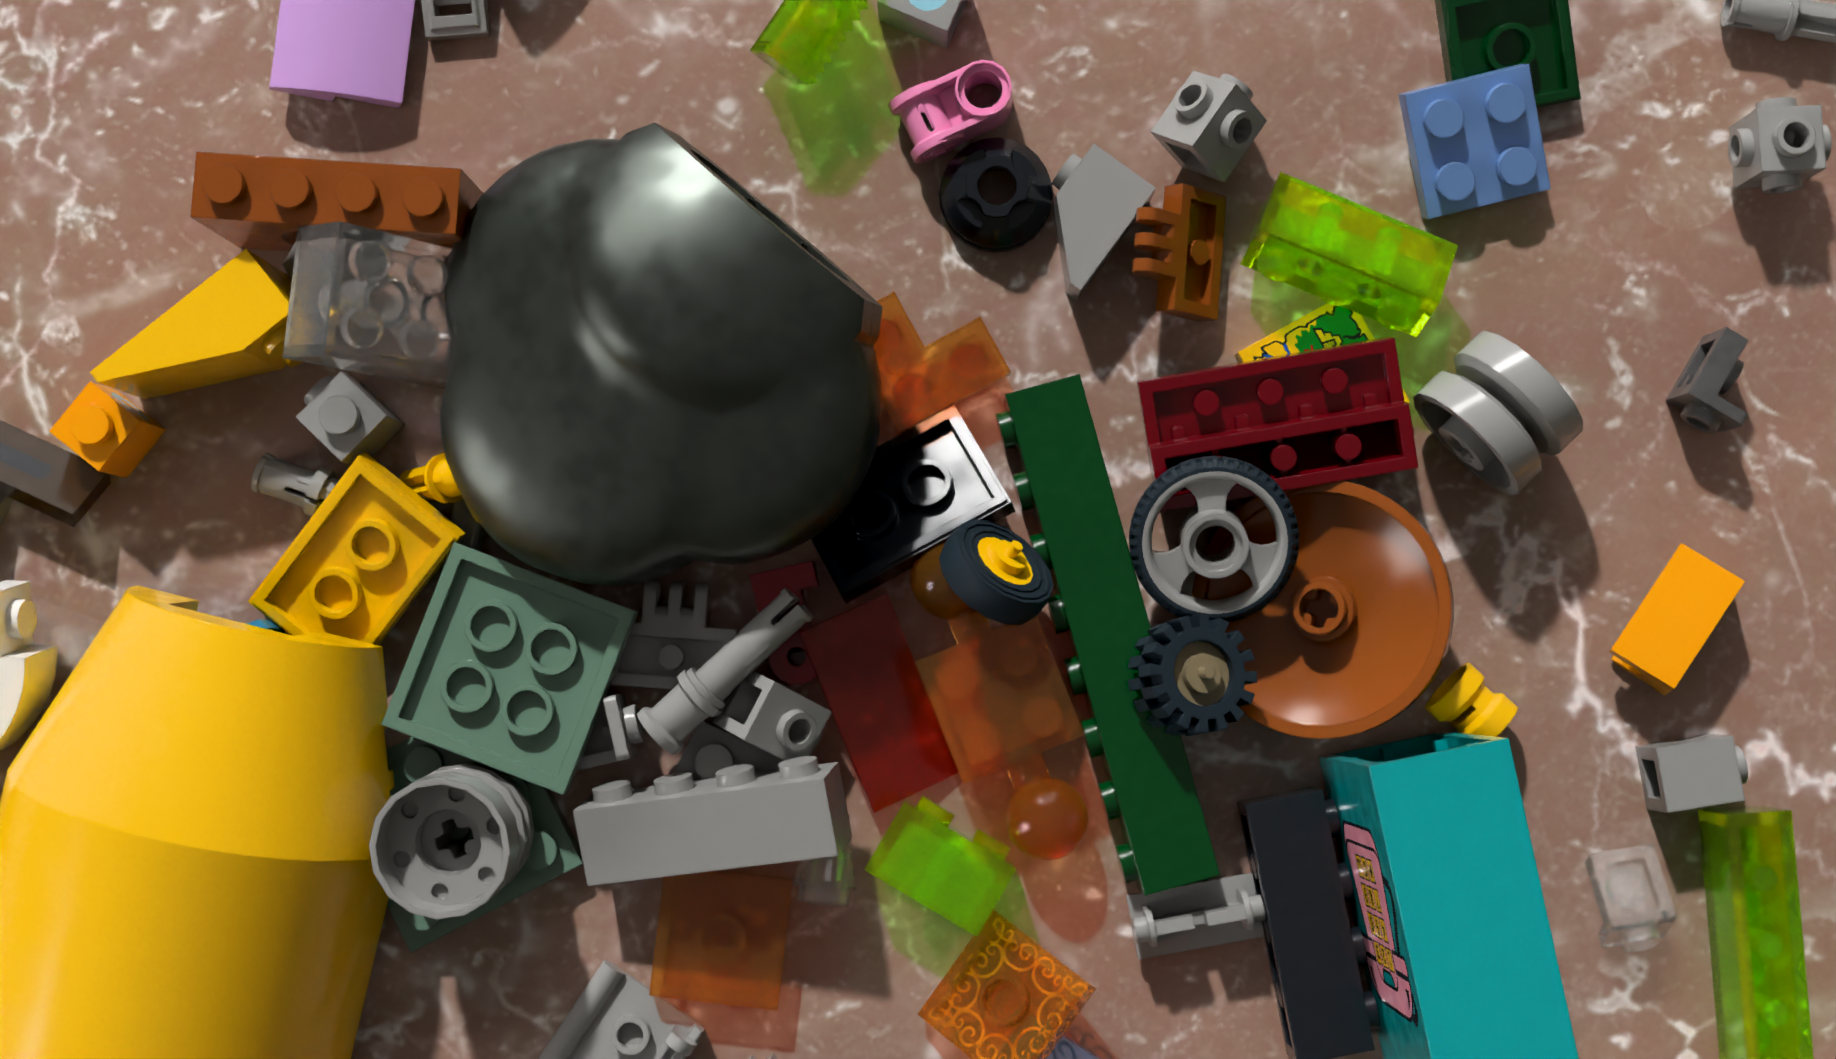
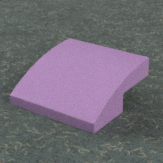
M280 0L269 90L332 102L336 96L399 108L403 101L415 0Z

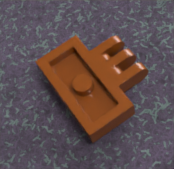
M1181 183L1165 186L1163 209L1155 207L1137 208L1136 223L1153 227V233H1135L1134 248L1150 252L1152 255L1151 258L1133 259L1132 273L1158 280L1156 312L1197 322L1218 320L1227 196Z

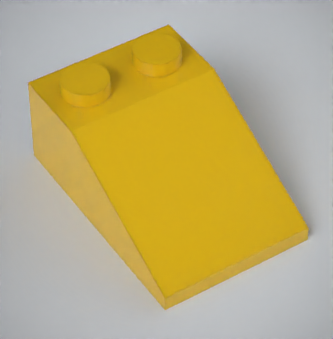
M245 249L105 359L90 373L98 383L143 399L280 370L287 364L290 367L297 366L317 352L321 345L318 340L328 333L330 329L319 315H313L299 290L283 271L248 249Z

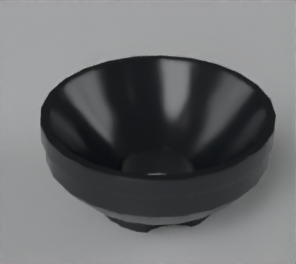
M1000 137L985 138L970 143L960 150L947 165L941 178L939 190L940 210L949 229L964 244L979 251L991 253L1009 252L1027 244L1044 227L1050 215L1053 200L1052 182L1043 162L1027 146L1012 139ZM1001 170L1013 178L1016 184V192L1007 203L993 205L986 202L980 196L977 187L978 182L989 171Z

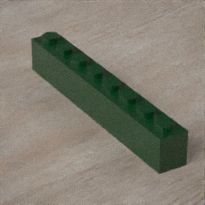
M1080 374L1007 393L1003 401L1005 411L995 414L1004 449L1016 448L1022 472L1012 475L1016 495L1022 511L1033 509L1039 533L1029 536L1030 544L1040 554L1049 568L1057 594L1050 596L1047 606L1056 635L1067 632L1072 648L1073 657L1063 659L1064 667L1073 696L1084 694L1091 719L1080 721L1090 758L1102 756L1108 781L1098 783V789L1107 820L1119 818L1125 843L1115 846L1123 879L1125 883L1136 881L1138 890L1146 896L1218 876L1220 872L1181 735L1173 736L1166 734V726L1154 728L1149 724L1147 720L1152 715V712L1150 710L1138 712L1133 703L1143 698L1141 689L1129 692L1127 680L1139 678L1138 670L1128 669L1130 657L1141 655L1142 652L1134 648L1140 638L1150 636L1148 630L1151 627Z

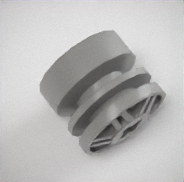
M474 762L444 765L392 795L376 816L369 842L373 873L387 896L410 913L436 920L464 916L489 901L500 889L510 883L529 859L535 834L531 806L517 783L498 769ZM456 825L458 828L469 826L473 833V838L468 841L466 838L454 840L451 835V829Z

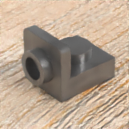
M1728 327L1704 335L1666 399V401L1683 410L1680 417L1686 423L1710 434L1742 427L1748 417V413L1717 395L1718 393L1721 395L1726 393L1738 379L1744 366V362L1738 358L1749 341Z

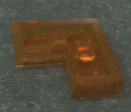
M895 292L877 300L883 309L879 337L873 347L876 352L881 379V402L899 434L962 402L1011 374L1008 365L981 317L924 346Z

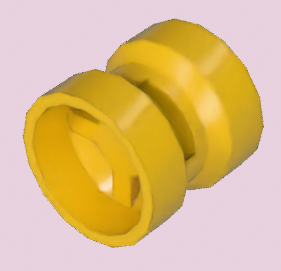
M1469 662L1454 671L1436 689L1425 705V709L1439 722H1450L1458 730V733L1497 737L1506 728L1518 710V707L1503 693H1493L1485 686V677Z

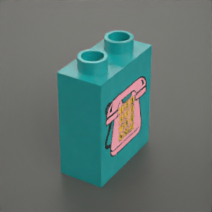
M1438 732L1319 756L1327 797L1334 800L1340 819L1341 836L1336 837L1341 863L1345 862L1347 864L1352 879L1354 900L1350 901L1355 927H1359L1365 943L1367 965H1363L1368 990L1372 991L1379 1012L1380 1029L1377 1032L1383 1059H1579L1509 738Z

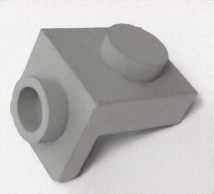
M624 694L603 698V705L577 771L638 756L636 743L644 742V730L637 717L639 712L637 705L627 706Z

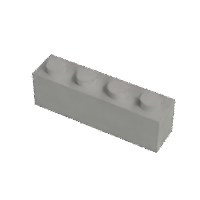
M802 756L780 762L778 764L779 770L755 772L754 765L740 764L715 772L716 778L693 781L692 773L679 772L656 778L653 781L654 786L632 788L631 781L629 780L611 781L592 788L593 795L573 810L587 886L839 856L852 838L839 762L818 764L817 757Z

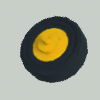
M971 519L959 525L946 540L939 557L942 574L951 589L969 607L984 617L1005 625H1023L1037 616L1047 604L1054 586L1050 570L1040 554L1023 538L1008 528L988 520Z

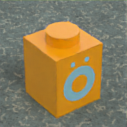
M90 381L49 432L97 471L128 478L166 429L119 391Z

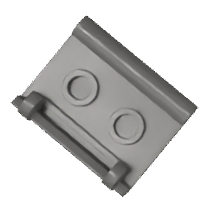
M604 960L538 1059H686L698 1045L699 1038L704 1032V1026L614 963Z

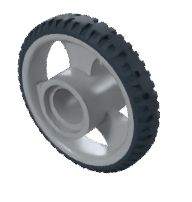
M1204 456L1181 462L1169 468L1145 490L1131 520L1129 549L1132 564L1139 581L1147 593L1164 609L1179 617L1208 614L1210 615L1209 620L1221 618L1227 622H1235L1265 608L1269 602L1273 601L1281 593L1283 587L1288 583L1297 562L1299 529L1295 512L1288 497L1281 487L1264 471L1250 463L1235 458ZM1236 483L1252 491L1267 506L1275 526V542L1261 545L1249 541L1240 518L1232 509L1226 506L1228 493ZM1186 487L1195 496L1197 507L1192 509L1182 521L1179 532L1181 545L1169 551L1152 550V532L1160 510L1175 493ZM1209 526H1222L1231 532L1230 544L1221 553L1214 555L1205 554L1196 547L1198 535ZM1241 569L1250 577L1253 585L1241 594L1218 600L1200 599L1181 592L1184 580L1193 571L1208 578H1223Z

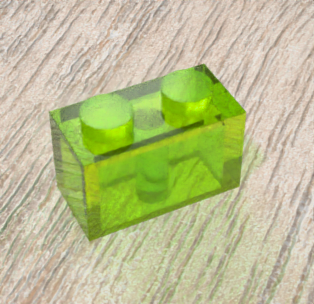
M925 796L920 798L917 805L904 799L864 870L977 937L1017 869L1013 862L1005 858L1011 848L978 828L971 838L950 826L955 815Z

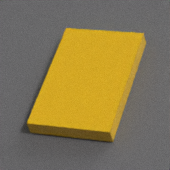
M365 452L358 455L248 602L289 635L296 636L322 631L379 646L447 559L453 543H459L466 532Z

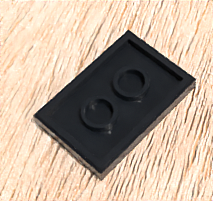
M955 405L877 446L867 475L851 503L829 527L811 540L840 595L847 604L942 552L946 540L959 525L971 519L988 520L995 523L1014 513L1015 509Z

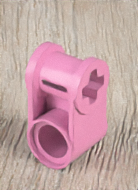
M979 60L971 62L936 80L924 82L907 89L894 97L888 106L894 116L901 117L914 148L910 154L916 164L924 163L941 157L959 147L962 143L1002 125L1009 117L1012 109V84L1010 76L1002 66L994 61ZM985 83L998 88L1002 95L999 101L992 107L978 108L967 99L968 93L976 85ZM921 113L926 114L933 131L928 130Z

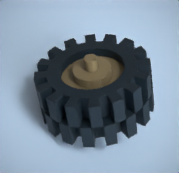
M1208 614L1188 615L1155 625L1148 630L1150 636L1142 637L1138 640L1134 648L1142 653L1141 655L1130 657L1128 669L1138 670L1139 678L1127 680L1129 692L1141 689L1143 698L1133 703L1138 712L1149 710L1152 712L1147 722L1154 728L1166 726V734L1192 736L1229 728L1227 723L1237 722L1245 714L1239 706L1250 705L1255 694L1244 690V686L1257 683V671L1245 672L1244 662L1255 660L1251 649L1239 651L1236 647L1245 639L1238 630L1225 633L1229 622L1221 618L1209 620L1210 615Z

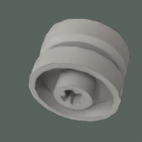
M1483 330L1454 356L1457 374L1445 371L1437 373L1413 396V401L1423 423L1459 463L1495 490L1513 496L1519 494L1542 471L1539 453L1551 456L1561 453L1583 431V419L1574 401L1560 383L1538 361L1504 337Z

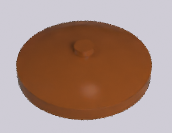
M1347 481L1284 490L1295 512L1299 529V552L1293 573L1281 593L1273 601L1269 602L1265 608L1249 615L1247 618L1235 622L1230 621L1225 633L1238 630L1245 639L1236 647L1239 651L1251 649L1255 660L1244 662L1245 672L1257 671V683L1244 686V690L1255 695L1250 705L1239 706V708L1245 715L1258 723L1292 736L1329 739L1367 732L1389 722L1408 709L1429 687L1442 666L1450 644L1454 622V597L1447 566L1439 548L1423 525L1398 503L1375 490ZM1258 496L1247 501L1235 511L1245 528L1250 542L1263 545L1276 541L1273 518L1267 506ZM1220 526L1211 538L1204 553L1214 555L1223 552L1230 544L1231 532L1225 527ZM1241 569L1223 578H1208L1196 572L1192 596L1207 600L1226 599L1241 594L1253 585L1250 577Z

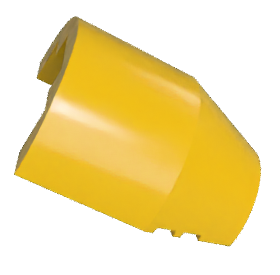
M139 585L129 587L125 591L7 769L0 800V1059H351L389 899L373 873L369 850L375 818L389 800L390 790L395 787L393 770L388 771L385 729L387 727L381 725L388 709L382 646L322 631L293 636L197 612L199 600Z

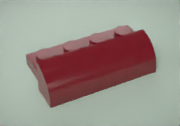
M1391 336L1137 380L1146 435L1145 442L1153 481L1166 470L1181 462L1204 456H1224L1250 463L1269 475L1283 491L1419 468L1409 403L1404 402L1395 338ZM1236 483L1228 493L1226 500L1255 496L1256 494ZM1184 487L1165 503L1160 512L1196 506L1197 500L1192 492Z

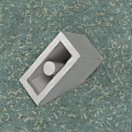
M1096 144L1091 146L1083 159L1073 153L1052 182V185L1059 189L1055 197L1053 213L1066 294L1075 301L1079 299L1135 223L1137 208L1146 207L1156 189Z

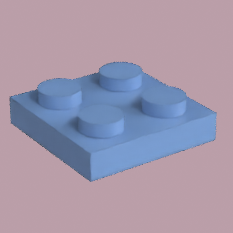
M1518 64L1398 94L1422 218L1432 219L1551 189L1529 64Z

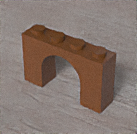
M196 152L190 217L242 249L290 252L296 242L295 236L298 231H335L392 240L412 248L426 261L448 262L454 242L462 240L466 217L483 192L459 168Z

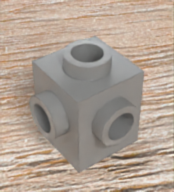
M1193 71L1183 86L1177 91L1174 99L1155 124L1151 133L1182 168L1225 182L1267 120L1250 101L1253 97L1251 89L1236 77L1222 74L1220 78Z
M1793 97L1767 99L1756 103L1755 110L1729 127L1728 157L1732 165L1734 189L1762 187V192L1765 194L1794 192L1803 188V181L1826 169V161L1831 153L1832 139L1828 126L1823 124L1821 105L1797 106L1796 98Z

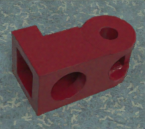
M814 561L749 575L758 614L780 594L784 587L790 589L801 600L798 603L799 605H805L806 607L804 590L820 587ZM809 621L768 657V661L773 673L781 681L791 685L805 684L815 679L822 672L826 663V648L822 639L812 631L811 622Z

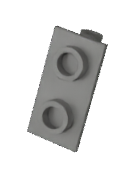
M1252 872L1186 884L1146 896L1142 893L1126 895L1138 960L1265 937L1262 921H1265V910L1261 895L1256 894Z

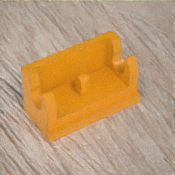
M1681 543L1609 651L1613 654L1611 660L1630 674L1653 687L1657 692L1664 696L1675 689L1745 581Z

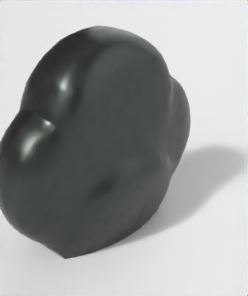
M652 123L626 133L621 139H588L560 144L542 150L503 174L481 195L467 215L462 240L454 242L445 275L444 300L453 355L440 409L441 439L446 461L472 517L500 547L529 566L571 581L613 586L638 584L667 575L693 561L736 565L754 563L779 555L823 532L851 503L867 475L881 428V379L876 352L873 346L879 337L883 307L794 228L685 139L657 123Z

